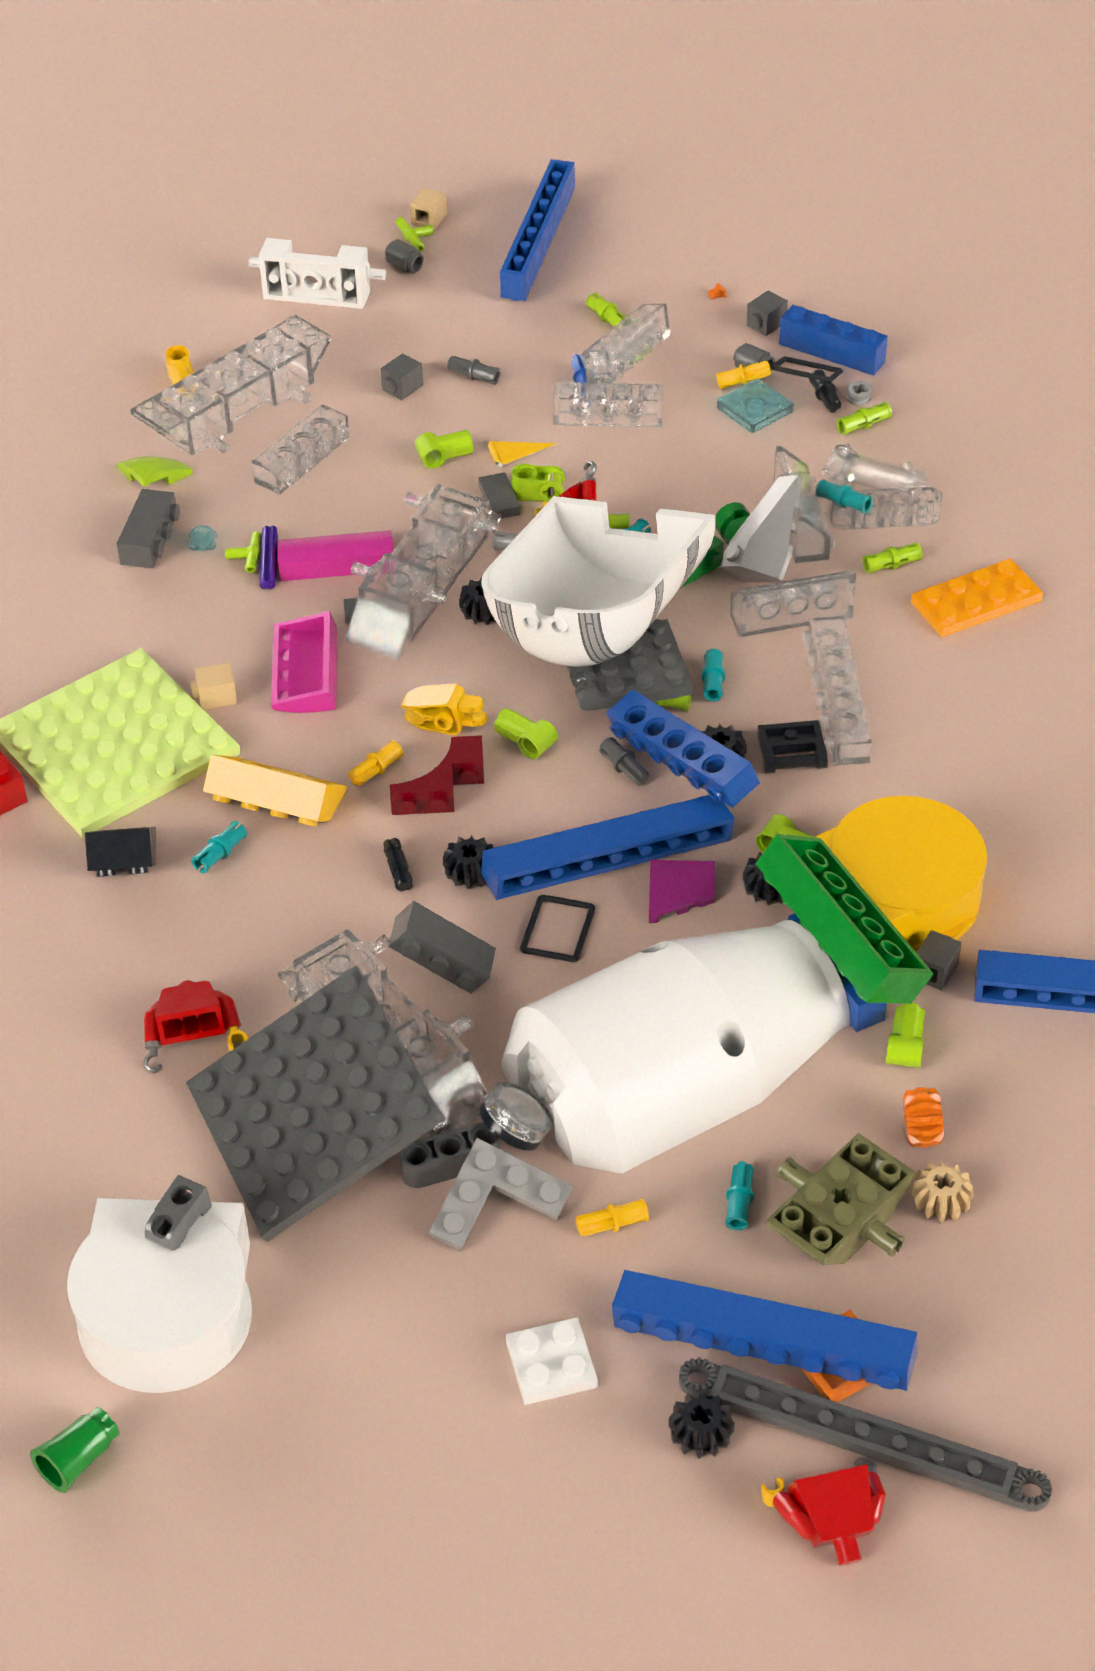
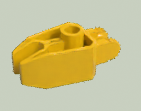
M458 684L421 686L406 693L401 704V708L407 710L404 719L423 730L456 736L461 732L463 726L480 727L488 722L487 714L482 709L484 708L483 699L480 696L466 695L464 688Z

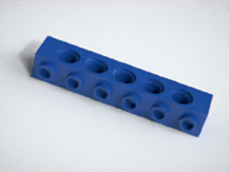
M633 689L606 712L611 722L610 730L618 739L622 740L625 738L637 751L641 752L643 750L647 752L657 764L664 763L673 774L678 777L684 776L696 789L703 788L716 802L723 801L733 808L760 784L751 762Z

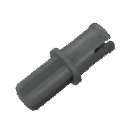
M451 356L448 360V370L467 375L470 380L478 379L495 385L500 378V368L485 365L477 359L470 361Z
M609 737L601 743L600 753L613 763L614 769L617 772H624L638 786L644 785L645 781L650 777L649 772L635 760V754L632 751L624 749L613 737Z

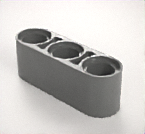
M483 1122L415 1140L400 1151L402 1180L410 1187L421 1188L457 1178L476 1138L501 1150L500 1138Z

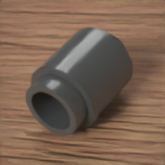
M399 239L389 243L386 247L385 255L388 263L407 273L410 271L416 273L422 267L424 256L420 253L419 249Z
M748 343L739 346L733 356L736 368L740 364L744 367L768 361L771 369V366L775 363L774 357L769 352Z

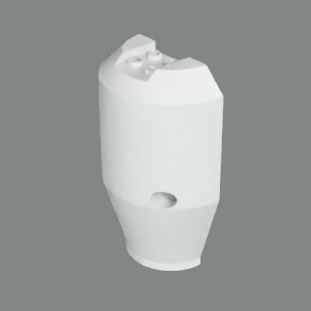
M783 920L772 926L662 941L519 1009L515 1015L504 1051L501 1071L518 1093L529 1089L532 1097L536 1101L540 1100L543 1103L549 1119L554 1124V1141L573 1165L622 1174L763 1102L839 1030L850 1025L849 1005L841 979L828 954L819 948V942L809 931L794 921Z

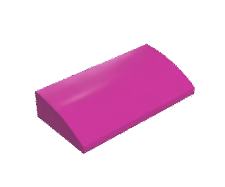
M391 530L280 539L277 541L280 581L395 571Z
M327 611L275 623L273 632L272 709L293 713L322 712L336 709L337 626L331 612Z

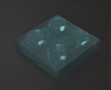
M760 379L753 380L717 399V408L752 434L793 412L794 403Z

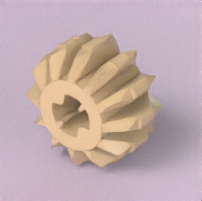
M944 1160L939 1167L929 1162L925 1170H918L911 1189L912 1198L915 1199L916 1210H925L927 1219L934 1215L938 1216L941 1224L947 1216L957 1221L960 1213H967L974 1193L973 1185L970 1184L969 1173H960L958 1164L951 1168L946 1167Z

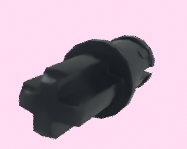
M815 370L812 372L813 374L826 376L823 370ZM809 378L810 383L815 389L817 399L823 401L829 412L835 413L837 409L841 408L842 403L836 395V387L832 382Z

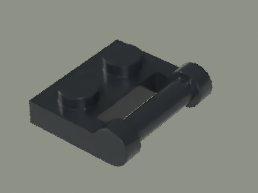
M819 720L758 725L757 735L765 774L775 773L777 769L817 766V769L828 768L827 751ZM815 752V754L774 757L775 754Z

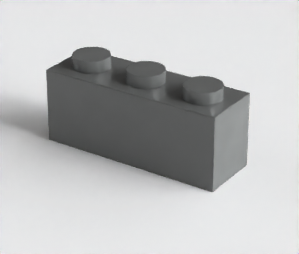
M141 489L117 541L120 565L154 568L158 557L161 558L163 555L166 539L171 537L173 523L178 521L180 516V506L176 504L174 492Z
M412 901L395 917L388 945L389 948L402 954L404 957L411 959L470 994L490 978L496 950L495 947L415 901Z

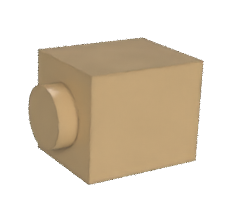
M423 188L410 203L412 225L419 227L432 225L435 230L447 215L446 193Z
M230 662L194 668L196 680L190 681L193 699L199 698L200 706L204 710L237 704Z

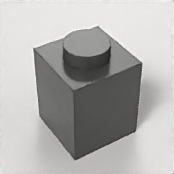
M769 290L747 304V326L765 336L769 335L780 327V318L788 310V300Z
M403 353L381 368L382 390L400 400L412 394L423 386L422 363Z
M933 930L929 932L916 952L934 973L926 983L927 985L942 991L959 964L962 942Z

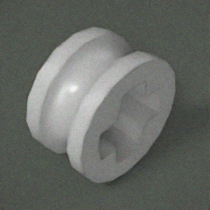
M863 381L852 382L848 387L847 400L854 405L868 404L871 400L872 387Z

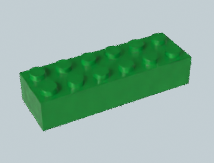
M776 834L756 863L757 867L764 874L765 881L778 891L782 896V902L794 911L800 919L802 927L811 932L819 942V948L831 957L837 965L839 973L848 978L856 988L857 995L867 1003L912 1004L934 973L821 838Z

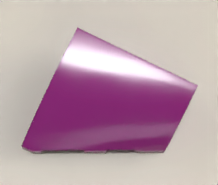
M650 860L649 923L659 922V916L673 911L680 915L688 912L693 907H703L714 903L715 861Z

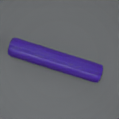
M266 525L262 529L259 581L260 587L264 590L267 588L273 589L276 585L278 533L274 525L270 527Z

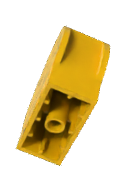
M917 796L883 797L858 806L849 812L837 827L815 836L825 842L915 952L918 951L931 930L958 940L974 924L980 909L987 851L982 835L975 825L954 808L932 799Z

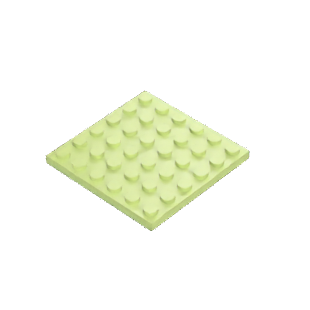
M142 648L0 719V749L82 838L85 837V832L97 831L206 773L211 755L236 757L241 754L240 745Z

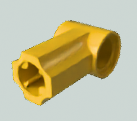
M182 345L171 346L165 351L168 376L172 381L175 394L182 396V398L192 397L193 393L198 390V385L190 362L189 350Z

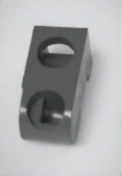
M177 1175L154 1208L155 1211L150 1216L145 1227V1238L171 1251L178 1249L200 1215L204 1217L212 1207L207 1188L181 1175Z

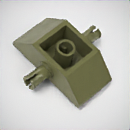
M860 1133L855 1135L816 1173L812 1174L791 1157L786 1158V1162H782L777 1171V1176L798 1190L766 1220V1224L823 1266L845 1264L868 1240L887 1252L891 1257H894L896 1252L901 1250L905 1237L897 1234L886 1226L885 1223L891 1218L915 1177V1171Z

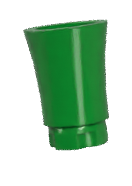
M96 1407L90 1413L81 1415L70 1426L50 1440L32 1449L30 1452L31 1460L38 1473L50 1486L61 1493H66L86 1468L110 1447L112 1440L119 1435V1429L107 1412Z

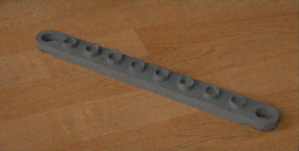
M697 1357V1359L690 1358V1361H685L684 1365L680 1367L679 1385L686 1395L689 1392L693 1397L699 1398L703 1390L707 1394L708 1399L719 1395L721 1405H729L731 1411L1026 1511L1042 1510L1050 1501L1052 1492L1050 1479H1047L1045 1473L1041 1474L1039 1470L1034 1471V1469L1019 1466L1016 1462L723 1364L720 1366L708 1362L707 1359L701 1360L700 1357ZM694 1372H701L708 1377V1381L706 1380L705 1384L701 1383L699 1385V1383H696L694 1385V1382L690 1383L688 1376ZM1031 1483L1038 1486L1042 1493L1040 1496H1036V1498L1034 1496L1029 1498V1495L1025 1496L1020 1487Z

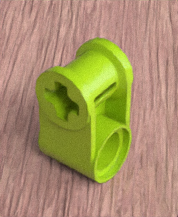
M524 463L518 464L512 469L511 486L519 501H550L553 496H560L564 492L562 484L565 481V472L558 466H540ZM552 473L554 474L553 481H551V474H552ZM550 488H553L552 495H550Z

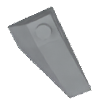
M800 476L778 477L730 540L724 552L721 568L743 582L783 581L793 553V546L789 543L790 535L796 529V523L792 519L793 512L799 505L802 482Z

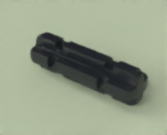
M395 837L391 840L386 839L383 842L384 853L388 858L387 862L392 877L395 879L396 889L401 892L410 890L413 887V879L408 871L409 867L404 852L401 850L400 840Z

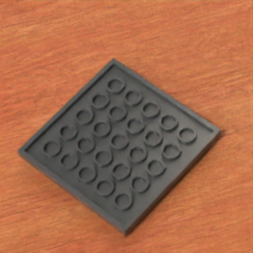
M357 965L186 1081L261 1236L267 1241L286 1230L446 1120L363 972Z

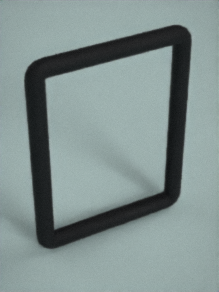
M787 356L782 357L771 366V369L774 371L824 382H832L843 372L838 367ZM784 362H790L835 373L827 377L781 367L780 365Z
M550 895L538 896L520 950L525 954L576 962L580 957L595 912V906L588 902ZM543 901L589 909L573 956L527 947Z

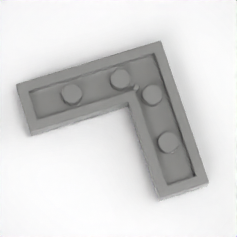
M476 1138L428 1236L461 1251L491 1189L557 1220L573 1185Z

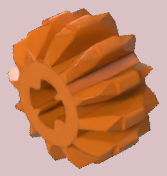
M926 1087L906 1090L903 1096V1118L908 1143L911 1147L920 1146V1148L940 1145L944 1137V1126L938 1091L935 1088Z

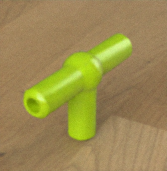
M398 217L395 220V224L403 233V238L422 252L425 246L419 237L432 235L434 233L433 226L426 225L412 228L403 217Z
M258 531L253 532L248 547L226 548V559L247 558L245 571L254 573L257 568L258 559L261 557L262 533Z

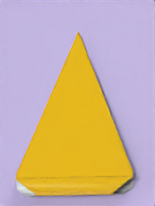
M490 440L488 448L495 464L501 468L503 465L559 443L492 442Z

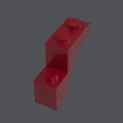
M482 735L451 737L450 747L445 758L432 771L411 781L390 784L392 815L454 812L453 785L484 784Z

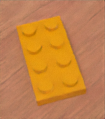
M1010 558L912 593L911 603L941 637H945L1042 601L1043 592Z

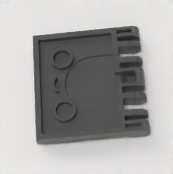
M655 619L632 647L609 661L591 666H567L573 687L576 689L575 693L579 706L585 711L611 708L632 689L652 702L687 695L693 696V685L668 619Z

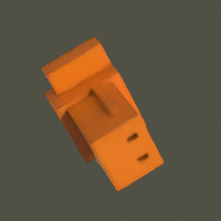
M718 283L715 288L708 291V296L712 300L719 296L727 297L726 290Z

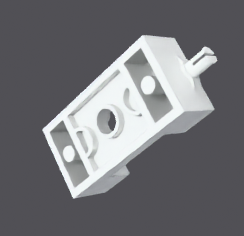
M266 238L259 257L250 256L248 261L249 267L260 268L263 299L363 309L370 293V279L385 280L386 269L370 267L366 247L342 245L337 257L293 253L292 240ZM306 276H313L318 282H310Z

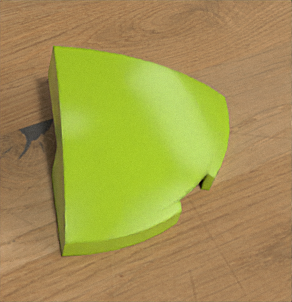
M144 456L117 463V468L130 481L137 480L143 487L160 479H164L170 485L193 474L190 467L171 458Z

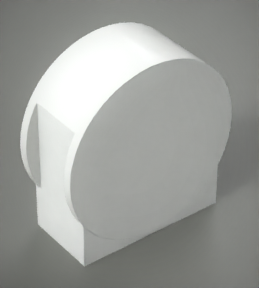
M97 1198L90 1235L77 1250L69 1269L67 1291L83 1352L91 1365L102 1376L130 1390L148 1393L172 1392L189 1388L209 1379L222 1370L236 1356L246 1340L252 1320L251 1296L245 1281L250 1239L243 1203L211 1202L212 1207L204 1217L201 1215L198 1217L188 1231L181 1246L175 1251H171L145 1238L146 1224L160 1200Z

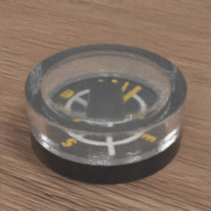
M497 1083L479 1108L480 1116L485 1125L498 1138L521 1150H535L553 1127V1118L546 1106L533 1094L512 1083Z

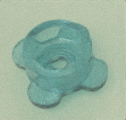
M206 525L194 527L189 533L191 542L188 543V548L193 551L215 549L216 543L214 540L218 536L217 532Z

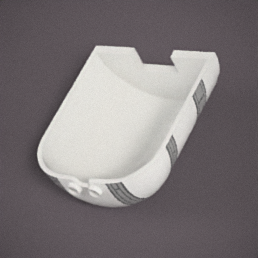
M553 496L484 572L482 588L489 610L503 632L514 643L539 659L553 664L573 667L591 666L609 661L624 653L639 640L702 562L714 537L715 515L660 508L656 513L658 534L609 528L607 502Z

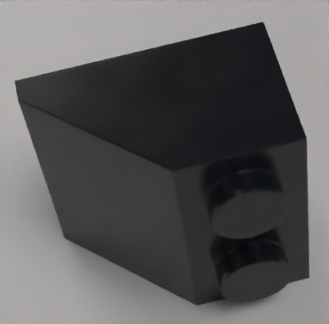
M156 826L85 832L87 871H96V877L116 875L115 869L128 868L129 874L148 873V867L156 865Z

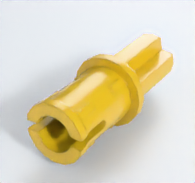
M763 361L744 367L740 364L738 368L718 372L716 376L719 388L722 390L734 385H747L748 381L771 375V369L768 361Z
M391 740L377 752L367 754L366 760L349 771L348 777L354 786H361L376 774L382 775L385 773V768L403 757L404 751L398 742Z
M643 1198L613 1206L610 1203L607 1204L606 1209L577 1216V1231L583 1237L613 1229V1232H618L619 1227L648 1221V1208Z

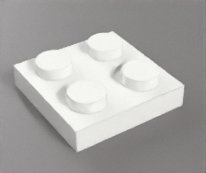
M578 1317L506 1334L507 1348L524 1405L598 1388V1379Z

